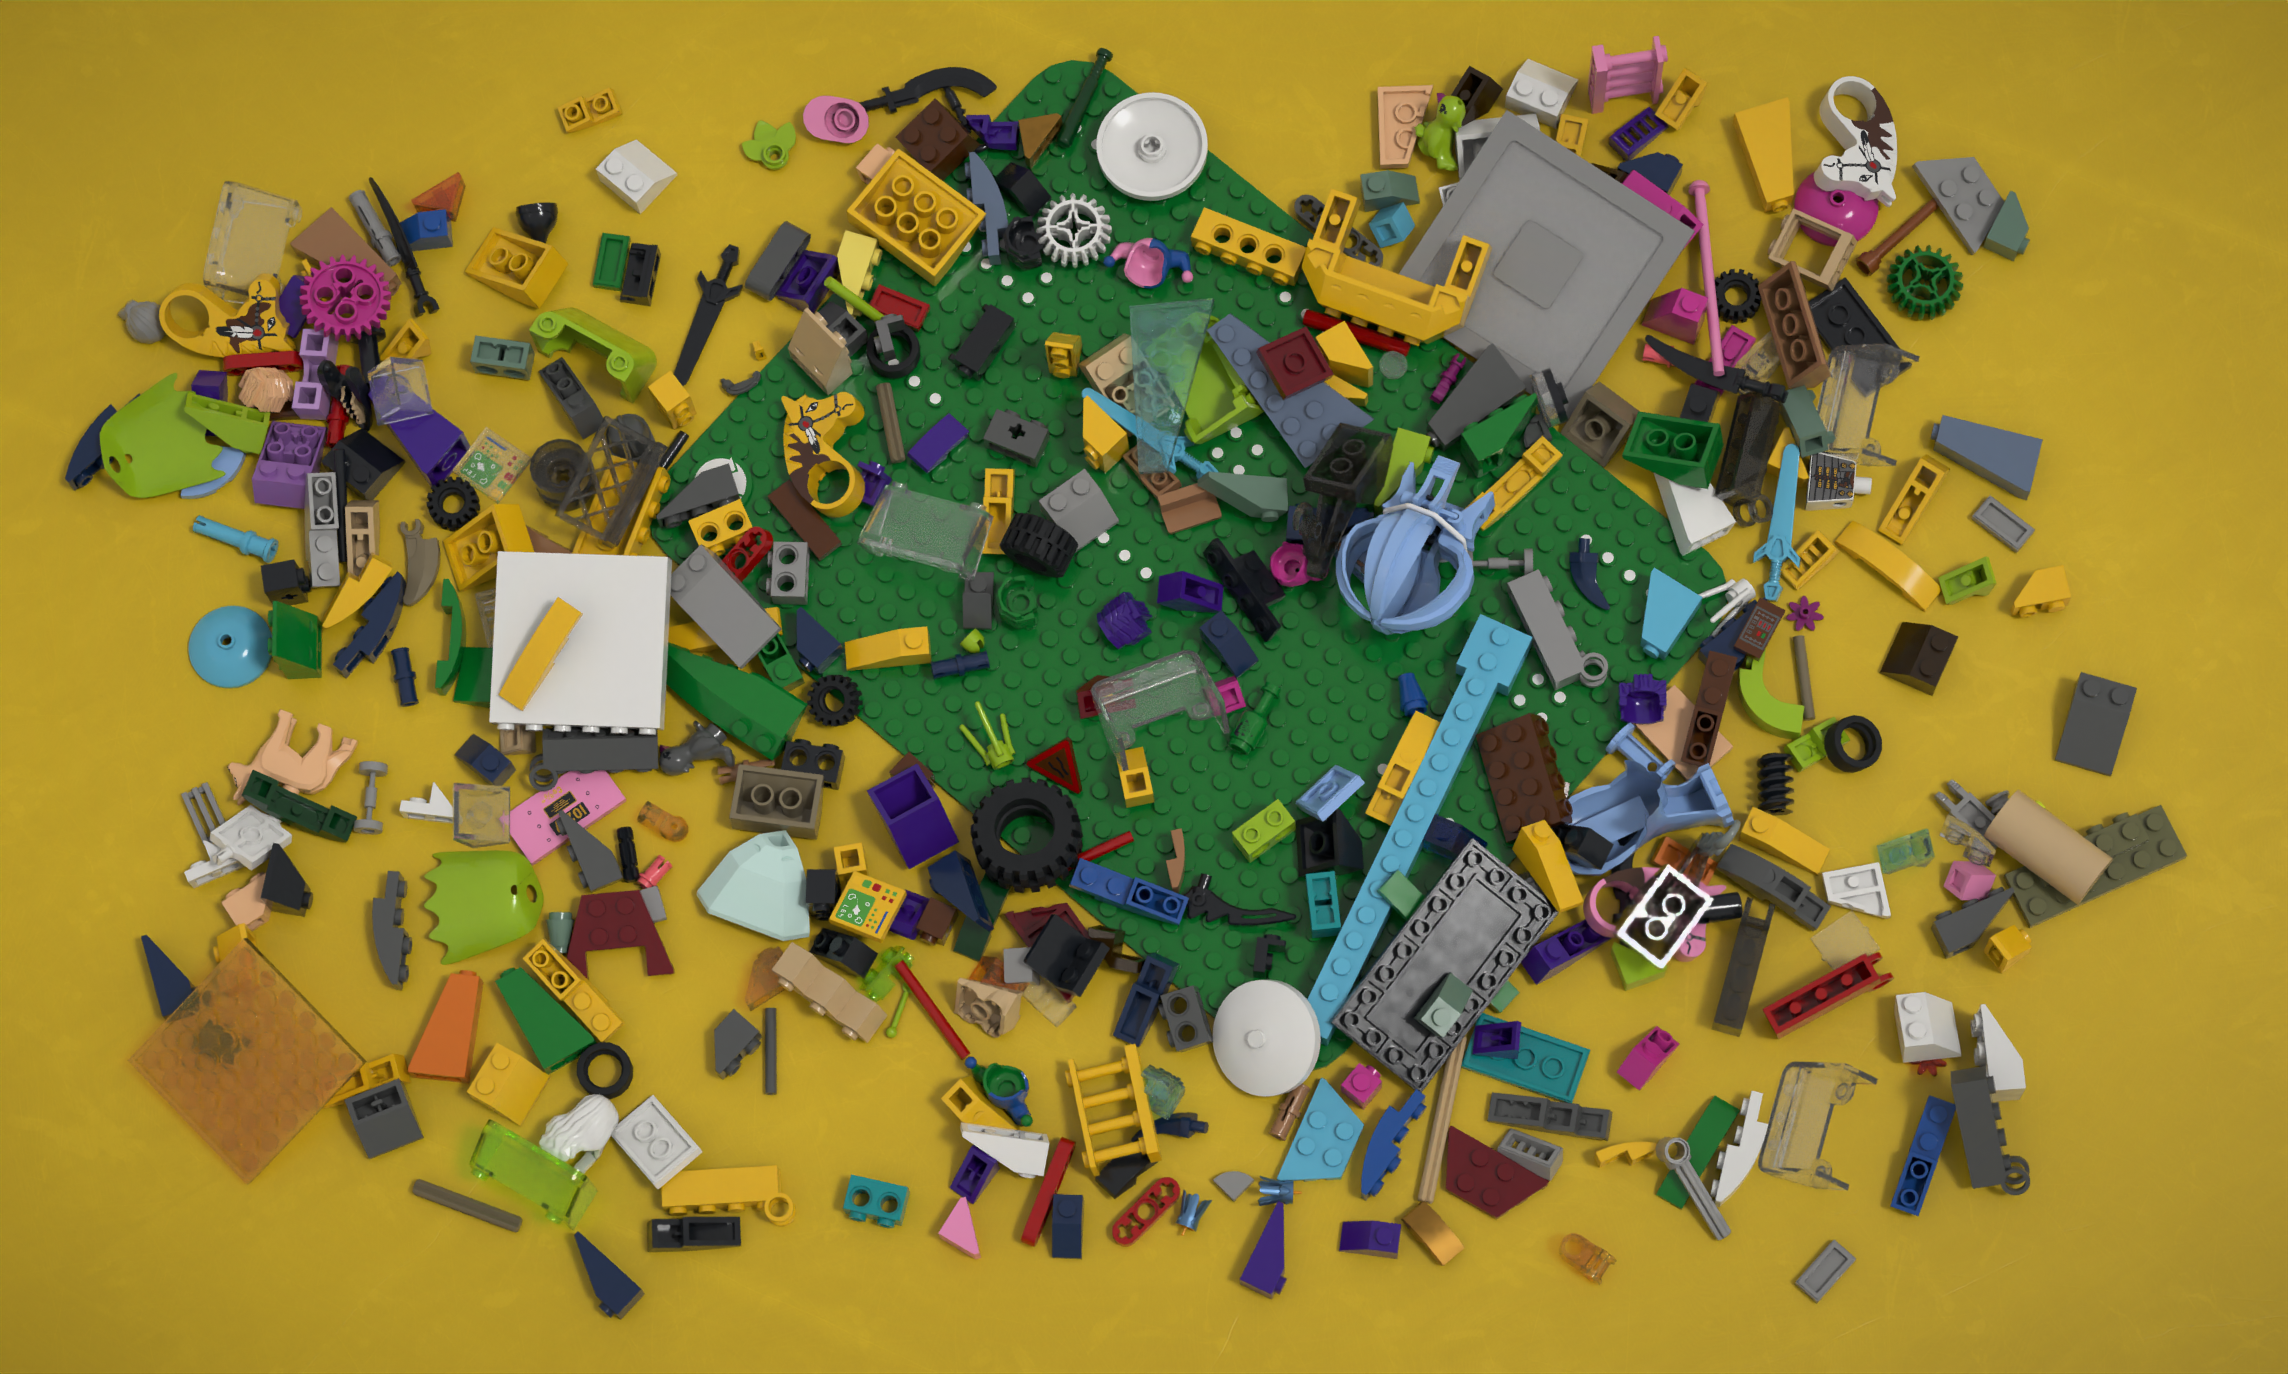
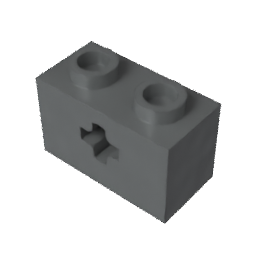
M996 409L983 438L985 447L1037 468L1050 439L1049 430L1046 429L1043 423L1037 420L1029 422L1021 419V416L1012 410L1006 409L1001 411ZM1019 432L1022 433L1023 437L1018 436L1017 439H1013V435L1017 436Z

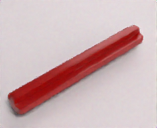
M1306 310L1303 316V325L1324 332L1344 321L1312 310ZM1345 321L1357 342L1403 357L1408 355L1411 344L1404 342V339L1395 336L1390 337L1376 330Z

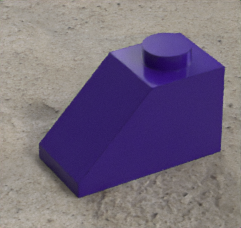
M1185 571L1159 576L1157 603L1180 611L1218 613L1222 610L1224 585Z
M1373 1220L1343 1222L1339 1252L1397 1259L1401 1224Z

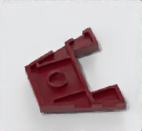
M640 890L581 895L567 959L588 980L587 951L645 946L648 976L675 973L673 964L668 957L666 948L658 934Z

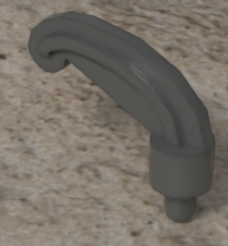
M755 371L752 374V378L734 384L729 379L722 378V388L730 395L743 394L759 383L761 374L759 371Z

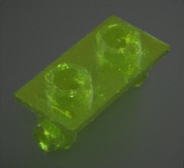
M903 946L889 947L881 956L882 962L876 969L871 968L865 978L861 979L863 984L859 989L866 992L871 990L868 996L875 1002L879 999L883 1000L896 985L888 978L890 974L898 980L902 978L894 968L896 964L904 960L909 969L913 966L914 958L908 952H905L903 955L901 954L905 949Z

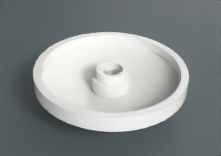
M1152 92L1131 96L1118 103L1109 111L1099 128L1096 150L1098 162L1104 176L1117 190L1136 199L1156 201L1180 194L1197 180L1206 163L1208 141L1204 124L1192 107L1174 96Z
M1271 979L1247 982L1234 989L1218 1009L1213 1026L1215 1056L1225 1076L1244 1092L1263 1097L1288 1093L1296 1089L1308 1078L1319 1056L1321 1037L1317 1016L1304 995L1287 983Z

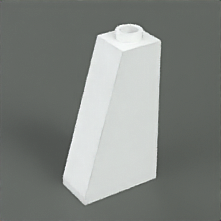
M1654 473L1679 552L1682 556L1729 533L1736 521L1711 483L1708 489L1685 486Z

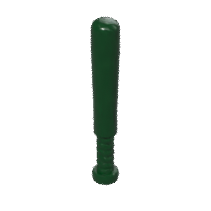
M1105 48L1097 50V60L1089 76L1085 78L1056 137L1057 144L1063 148H1069L1072 145L1099 85L1098 81L1107 62H1110L1113 58L1112 52Z

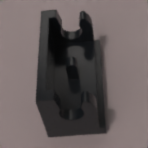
M632 243L620 302L651 307L661 253L658 245Z

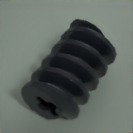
M1768 753L1758 759L1757 766L1760 770L1757 772V777L1761 781L1758 782L1757 787L1762 791L1758 794V800L1762 802L1758 805L1759 810L1773 816L1793 813V811L1786 809V806L1794 804V799L1786 798V795L1794 793V789L1786 787V784L1793 782L1794 778L1785 775L1786 772L1794 770L1793 766L1785 764V761L1793 759V755Z

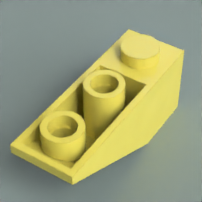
M845 230L837 254L842 285L861 299H863L865 291H870L874 275H871L874 265L878 266L881 260L882 250L879 248L878 239ZM846 302L847 311L855 319L857 316L861 317L862 313Z

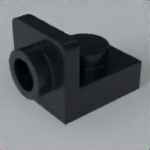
M1265 934L1264 938L1257 937L1253 977L1265 979V971H1271L1273 953H1268V951H1286V941L1281 940L1280 936Z

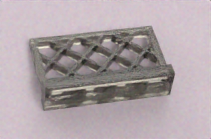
M605 416L554 516L602 541V544L611 549L617 547L668 447L660 442H654L614 419ZM608 425L618 430L621 441L607 445L604 432ZM624 434L628 435L631 438L626 439ZM637 440L646 445L641 456L631 457L627 445L628 442ZM601 441L602 447L597 448L599 442ZM622 444L627 460L613 464L608 448ZM604 450L608 466L595 470L591 458L595 452ZM639 460L636 467H634L633 462ZM628 464L632 475L629 481L619 483L614 467ZM587 465H588L590 471L584 473V471H585V469H586V467H587ZM610 469L615 485L601 489L596 473ZM591 475L596 491L582 495L579 481L581 477ZM626 485V487H625V489H624V491H623V493H622L621 486ZM616 488L619 501L616 506L607 508L602 492ZM576 490L577 496L571 498L574 491ZM597 494L602 510L588 514L583 498ZM579 500L583 516L573 518L564 513L569 502ZM614 510L610 517L608 511ZM601 513L604 514L607 525L603 533L593 529L589 517ZM585 519L586 524L580 522L579 520Z

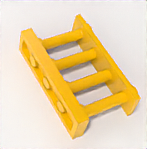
M1136 1044L1124 1046L1126 1056L1121 1057L1120 1061L1079 1071L1074 1059L1068 1060L1070 1070L1065 1071L1068 1087L1074 1088L1086 1146V1151H1082L1085 1168H1091L1094 1177L1100 1175L1099 1162L1142 1152V1155H1148L1151 1163L1162 1161L1142 1062ZM1120 1072L1130 1073L1132 1083L1127 1084L1125 1088L1087 1097L1083 1096L1081 1086L1083 1081ZM1129 1098L1131 1101L1136 1100L1138 1110H1134L1133 1114L1089 1124L1087 1108ZM1134 1125L1137 1128H1142L1143 1137L1138 1138L1139 1141L1095 1151L1093 1135Z

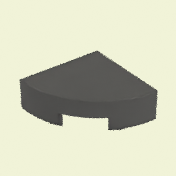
M1541 413L1534 416L1525 429L1524 447L1526 451L1542 436L1548 441H1552V436Z

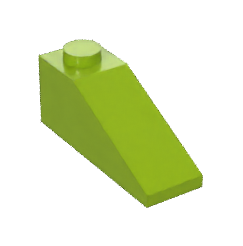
M187 393L184 412L232 448L239 449L244 453L261 454L269 425L270 412H260L258 409Z
M1398 428L1374 503V514L1380 515L1383 512L1382 505L1396 494L1401 484L1402 475H1404L1410 462L1414 463L1416 477L1423 471L1425 463L1430 464L1434 453V447L1430 446V436Z

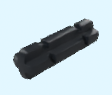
M629 826L617 829V837L619 842H621L619 843L622 866L625 868L623 869V877L625 882L632 883L639 879V869L636 867L638 862L635 843L632 841L634 839L633 830Z

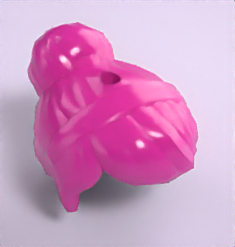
M1284 541L1282 543L1283 546L1279 547L1270 557L1269 568L1274 579L1282 586L1295 587L1303 585L1310 580L1315 582L1321 581L1328 575L1330 569L1329 563L1324 558L1315 555L1308 546L1298 543L1293 544Z

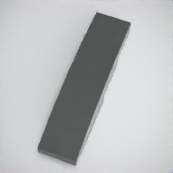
M1492 1092L1487 1121L1552 1134L1608 1141L1613 1112L1607 1109L1581 1107L1579 1104L1550 1101L1548 1098Z

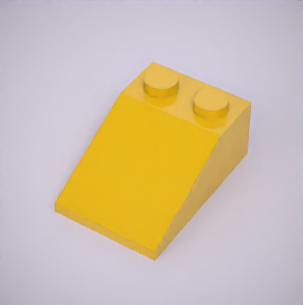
M493 227L468 265L465 273L520 303L540 309L568 266V263L552 245Z
M492 504L443 541L459 592L467 591L496 578L498 551L534 552L519 504Z

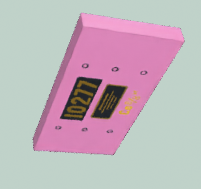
M595 770L592 773L568 771L558 778L554 788L548 791H539L501 817L500 820L533 866L570 841L568 835L562 836L556 823V820L560 819L558 811H564L584 829H587L627 800L606 770Z

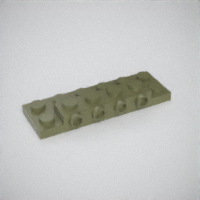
M2159 805L2139 815L2136 813L2129 816L2128 812H2125L2113 818L2114 824L2103 828L2102 824H2098L2086 831L2087 836L2084 838L2112 857L2113 861L2079 905L2025 866L2005 874L2004 879L2009 888L2013 887V897L2028 927L2032 928L2185 859L2187 854L2162 806Z

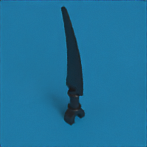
M370 177L369 183L390 226L399 254L401 255L406 278L410 280L415 293L413 297L417 301L414 304L415 316L419 317L425 313L423 305L429 308L430 314L436 313L439 310L438 303L434 298L428 296V291H425L420 277L421 271L417 268V262L399 220L377 183Z
M1651 335L1645 337L1646 342L1667 361L1686 374L1708 385L1737 394L1740 388L1742 391L1747 389L1761 393L1763 397L1767 396L1781 403H1785L1789 393L1785 391V386L1770 384L1769 381L1763 383L1750 379L1748 375L1745 376V369L1724 366L1725 374L1723 376H1714L1712 362L1679 351Z

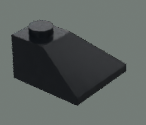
M1336 809L1324 821L1313 816L1296 820L1299 877H1306V874L1330 871H1335V875H1345L1364 869L1362 840L1340 809Z
M273 843L261 899L273 912L305 917L306 909H310L312 906L313 893L283 848L278 843Z

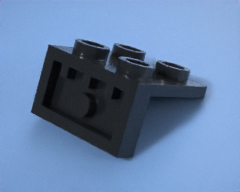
M1051 914L1024 958V963L1061 992L1081 997L1110 948L1103 942L1084 937L1058 915Z

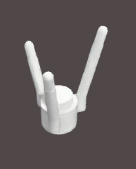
M1742 578L1737 583L1731 579L1721 586L1698 594L1703 598H1707L1725 590L1728 591L1725 596L1729 603L1710 619L1711 623L1716 622L1735 607L1713 631L1711 635L1714 638L1722 631L1721 627L1728 620L1735 617L1748 605L1751 599L1756 597L1753 586L1746 579Z

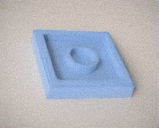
M1335 765L1304 793L1295 804L1301 811L1324 821L1365 782L1359 775Z

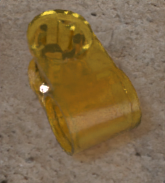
M1577 1233L1566 1235L1559 1246L1560 1257L1597 1285L1602 1283L1601 1278L1608 1267L1616 1263V1259L1611 1254ZM1574 1241L1580 1245L1581 1252L1578 1255H1571L1566 1251L1565 1244ZM1598 1261H1601L1597 1269L1594 1270L1593 1268L1596 1266Z

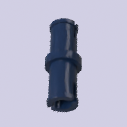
M409 648L394 649L391 651L395 668L393 679L398 685L401 707L417 705L419 700L417 699L414 683L416 672L412 671Z
M986 650L961 656V653L955 654L954 658L930 662L934 680L956 674L965 676L966 672L990 668Z

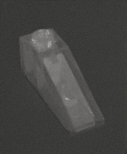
M1771 330L1738 360L1734 367L1745 369V376L1748 375L1750 379L1763 383L1781 365ZM1741 388L1738 391L1747 400L1755 393L1747 389L1742 391Z

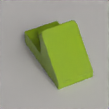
M1983 557L1938 577L1945 602L1950 605L1975 594L1987 596L1997 584L1989 557Z

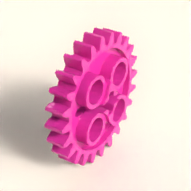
M341 255L340 262H336L331 256L329 265L320 261V270L310 269L312 277H304L305 285L300 287L302 296L299 297L300 305H303L301 307L302 315H307V324L314 323L315 332L323 328L325 338L332 332L335 335V341H338L341 335H345L347 342H349L351 334H355L360 340L362 331L371 335V326L379 329V319H387L386 311L390 310L389 300H391V292L387 291L389 290V282L383 281V272L376 274L377 267L375 264L367 268V259H363L359 264L356 263L355 255L352 256L350 261H346L345 256ZM341 278L350 279V281L346 283H341L338 280ZM364 294L371 296V298L366 300L359 297ZM325 296L332 298L330 301L327 302L319 300L320 298ZM344 313H350L353 315L350 318L341 317V315Z

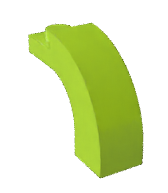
M1766 649L1759 662L1747 656L1745 668H1750V670L1740 668L1737 682L1739 698L1745 712L1764 731L1780 738L1798 739L1801 734L1804 706L1781 702L1771 696L1766 690L1762 676Z

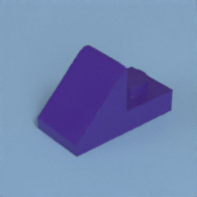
M905 889L907 896L889 930L903 937L915 940L918 935L916 926L930 899Z

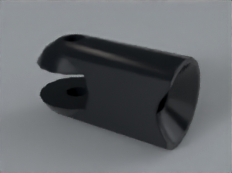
M1738 892L1695 898L1691 903L1689 915L1693 921L1699 924L1741 918L1742 902Z

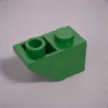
M777 633L757 653V656L770 680L789 692L804 684V679L782 638Z

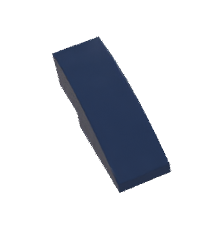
M1155 952L1147 955L1138 980L1132 985L1113 1036L1130 1044H1136L1137 1047L1141 1046L1159 1012L1158 1004L1162 1003L1160 995L1168 993L1180 965L1179 963Z

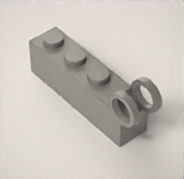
M1538 569L1508 582L1507 592L1527 634L1532 637V644L1554 690H1558L1578 680L1589 688L1601 686L1607 677V660L1599 653H1588L1585 655L1583 650L1578 651L1574 643L1577 641L1576 634L1571 625L1566 626L1562 618L1565 616L1561 603L1559 601L1554 602L1550 594L1553 588L1548 577H1542ZM1588 665H1597L1601 668L1602 673L1597 676H1591L1585 672L1584 668Z

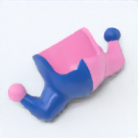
M1155 238L1140 239L1136 243H1119L1111 255L1104 258L1103 262L1106 267L1111 268L1115 265V261L1121 258L1126 259L1124 266L1125 276L1130 282L1142 288L1152 289L1159 287L1164 283L1169 269L1172 268L1182 270L1181 277L1183 282L1190 283L1193 280L1188 253L1168 249L1163 242Z

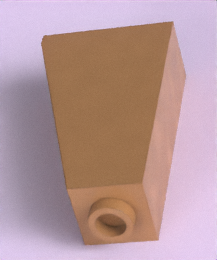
M332 207L290 243L298 257L304 260L307 259L309 263L320 268V261L329 265L331 256L336 262H340L341 255L345 256L346 261H350L352 256L355 255L356 263L359 264L363 259H367V268L375 264L377 267L376 274L384 273L383 281L389 282V290L387 291L391 292V297L402 284L398 275ZM341 278V279H340V280H342V281H344V282H349V281H350V279H348V278Z

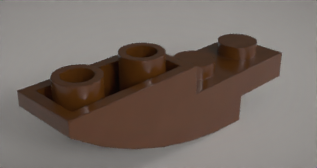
M1709 651L1681 762L1696 766H1702L1707 763L1710 765L1737 657Z

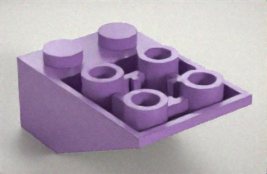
M272 421L252 477L255 503L305 509L306 474L320 473L327 427Z

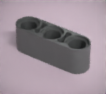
M785 221L750 272L745 288L771 301L802 252L806 250L811 234Z

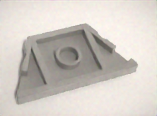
M1975 157L1928 160L1914 163L1912 166L1914 171L1937 202L1939 208L1970 254H1975L2004 204L2003 199Z

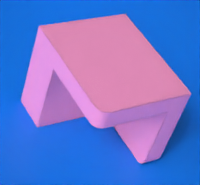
M1953 861L1944 887L1960 900L1977 899L1982 901L1988 898L1987 894L1990 893L1996 875L1979 862Z

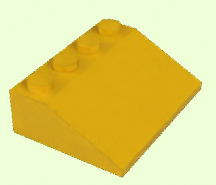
M899 148L846 211L847 222L866 236L878 239V244L933 286H936L953 266L986 216L983 210Z

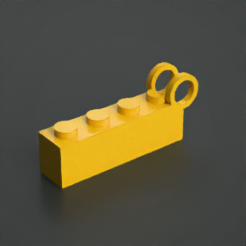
M777 1165L680 1171L661 1187L662 1208L672 1216L687 1215V1211L699 1210L700 1214L716 1213V1209L728 1208V1212H743L745 1207L757 1206V1210L765 1211L772 1224L780 1227L789 1225L796 1216V1208L791 1198L781 1193L780 1169ZM779 1202L787 1203L789 1209L784 1216L775 1217L772 1215V1208L775 1204Z

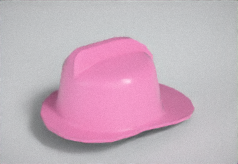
M819 96L812 99L806 105L803 113V120L807 130L813 136L824 140L854 143L861 140L869 127V117L865 108L860 103L851 99Z

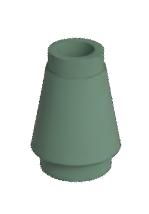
M550 912L549 919L546 920L550 944L560 953H568L575 920H572V913Z

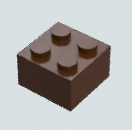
M934 99L896 136L899 142L920 165L942 181L969 156V152H973L980 146L966 128L937 99Z

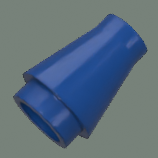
M1405 673L1398 677L1400 710L1405 713L1406 717H1412L1415 711L1424 714L1427 711L1428 701L1416 681L1415 674Z

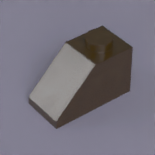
M1471 66L1468 67L1451 96L1459 97L1465 105L1466 114L1462 121V126L1488 113L1503 90L1491 77Z

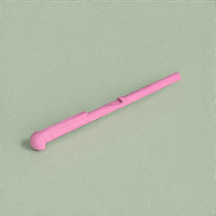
M1695 180L1690 184L1688 192L1690 195L1695 196L1696 217L1704 224L1698 231L1704 292L1705 297H1708L1706 310L1713 375L1723 376L1725 371L1705 195L1709 193L1710 187L1703 180Z

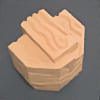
M258 367L246 370L239 383V386L242 388L238 396L241 402L246 407L258 408L260 412L271 411L280 413L285 402L293 400V381L283 370H277V368Z

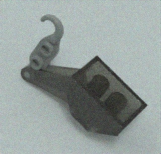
M1735 820L1734 824L1725 834L1722 832L1701 833L1676 869L1669 864H1664L1640 888L1625 908L1613 935L1655 968L1662 970L1714 901V899L1698 888L1709 856L1711 857L1713 854L1718 856L1722 853L1737 834L1741 822ZM1698 854L1687 877H1684L1682 875L1694 856Z

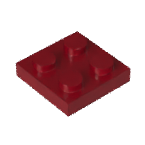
M1307 326L1268 343L1256 351L1283 400L1329 380L1334 375Z

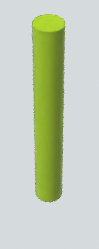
M831 276L824 281V286L872 321H878L881 317L885 316Z

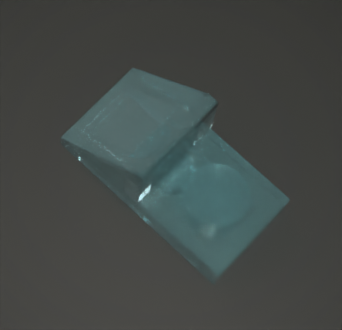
M1923 829L1877 846L1884 874H1891L1911 866L1926 867L1935 857L1928 829Z

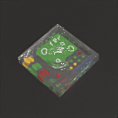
M486 427L452 471L498 504L532 459Z

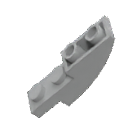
M335 472L306 474L305 551L306 561L309 563L310 588L340 586L337 543L339 521Z

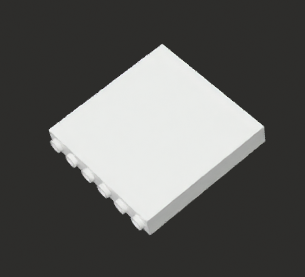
M498 551L489 722L496 724L499 730H514L515 725H525V730L543 731V726H554L555 732H571V727H582V732L599 733L600 728H611L610 733L628 734V729H639V734L656 735V730H664L672 559L659 556ZM557 597L583 613V615L567 637L569 640L554 660V666L522 711L498 694L538 626Z

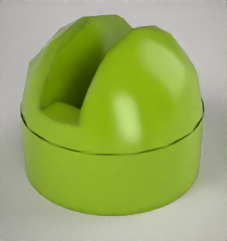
M976 628L960 643L970 653L979 652L980 648H983L985 644L983 635Z

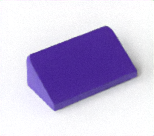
M298 275L291 277L279 297L280 312L285 317L286 322L290 323L288 335L293 338L297 337L307 320V315H302L301 307L303 305H300L299 297L302 296L300 287L305 285V276Z

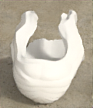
M592 1094L585 1096L570 1112L554 1116L546 1124L545 1134L541 1136L539 1141L541 1154H544L550 1161L564 1163L569 1159H573L578 1152L582 1150L587 1151L574 1166L575 1171L573 1175L575 1177L583 1176L601 1156L612 1131L618 1125L619 1115L614 1104L603 1095Z

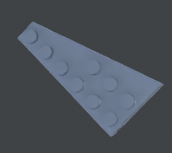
M1231 313L1207 329L1304 468L1311 465L1375 419L1331 388L1326 382H1322L1283 400L1256 353L1258 348L1270 343Z

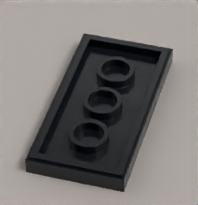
M1846 277L1836 283L1833 291L1825 290L1809 301L1820 339L1865 398L1911 368V362Z

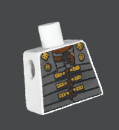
M1822 452L1810 455L1805 510L1852 507L1854 493L1870 495L1872 478L1855 476L1856 462L1853 460Z

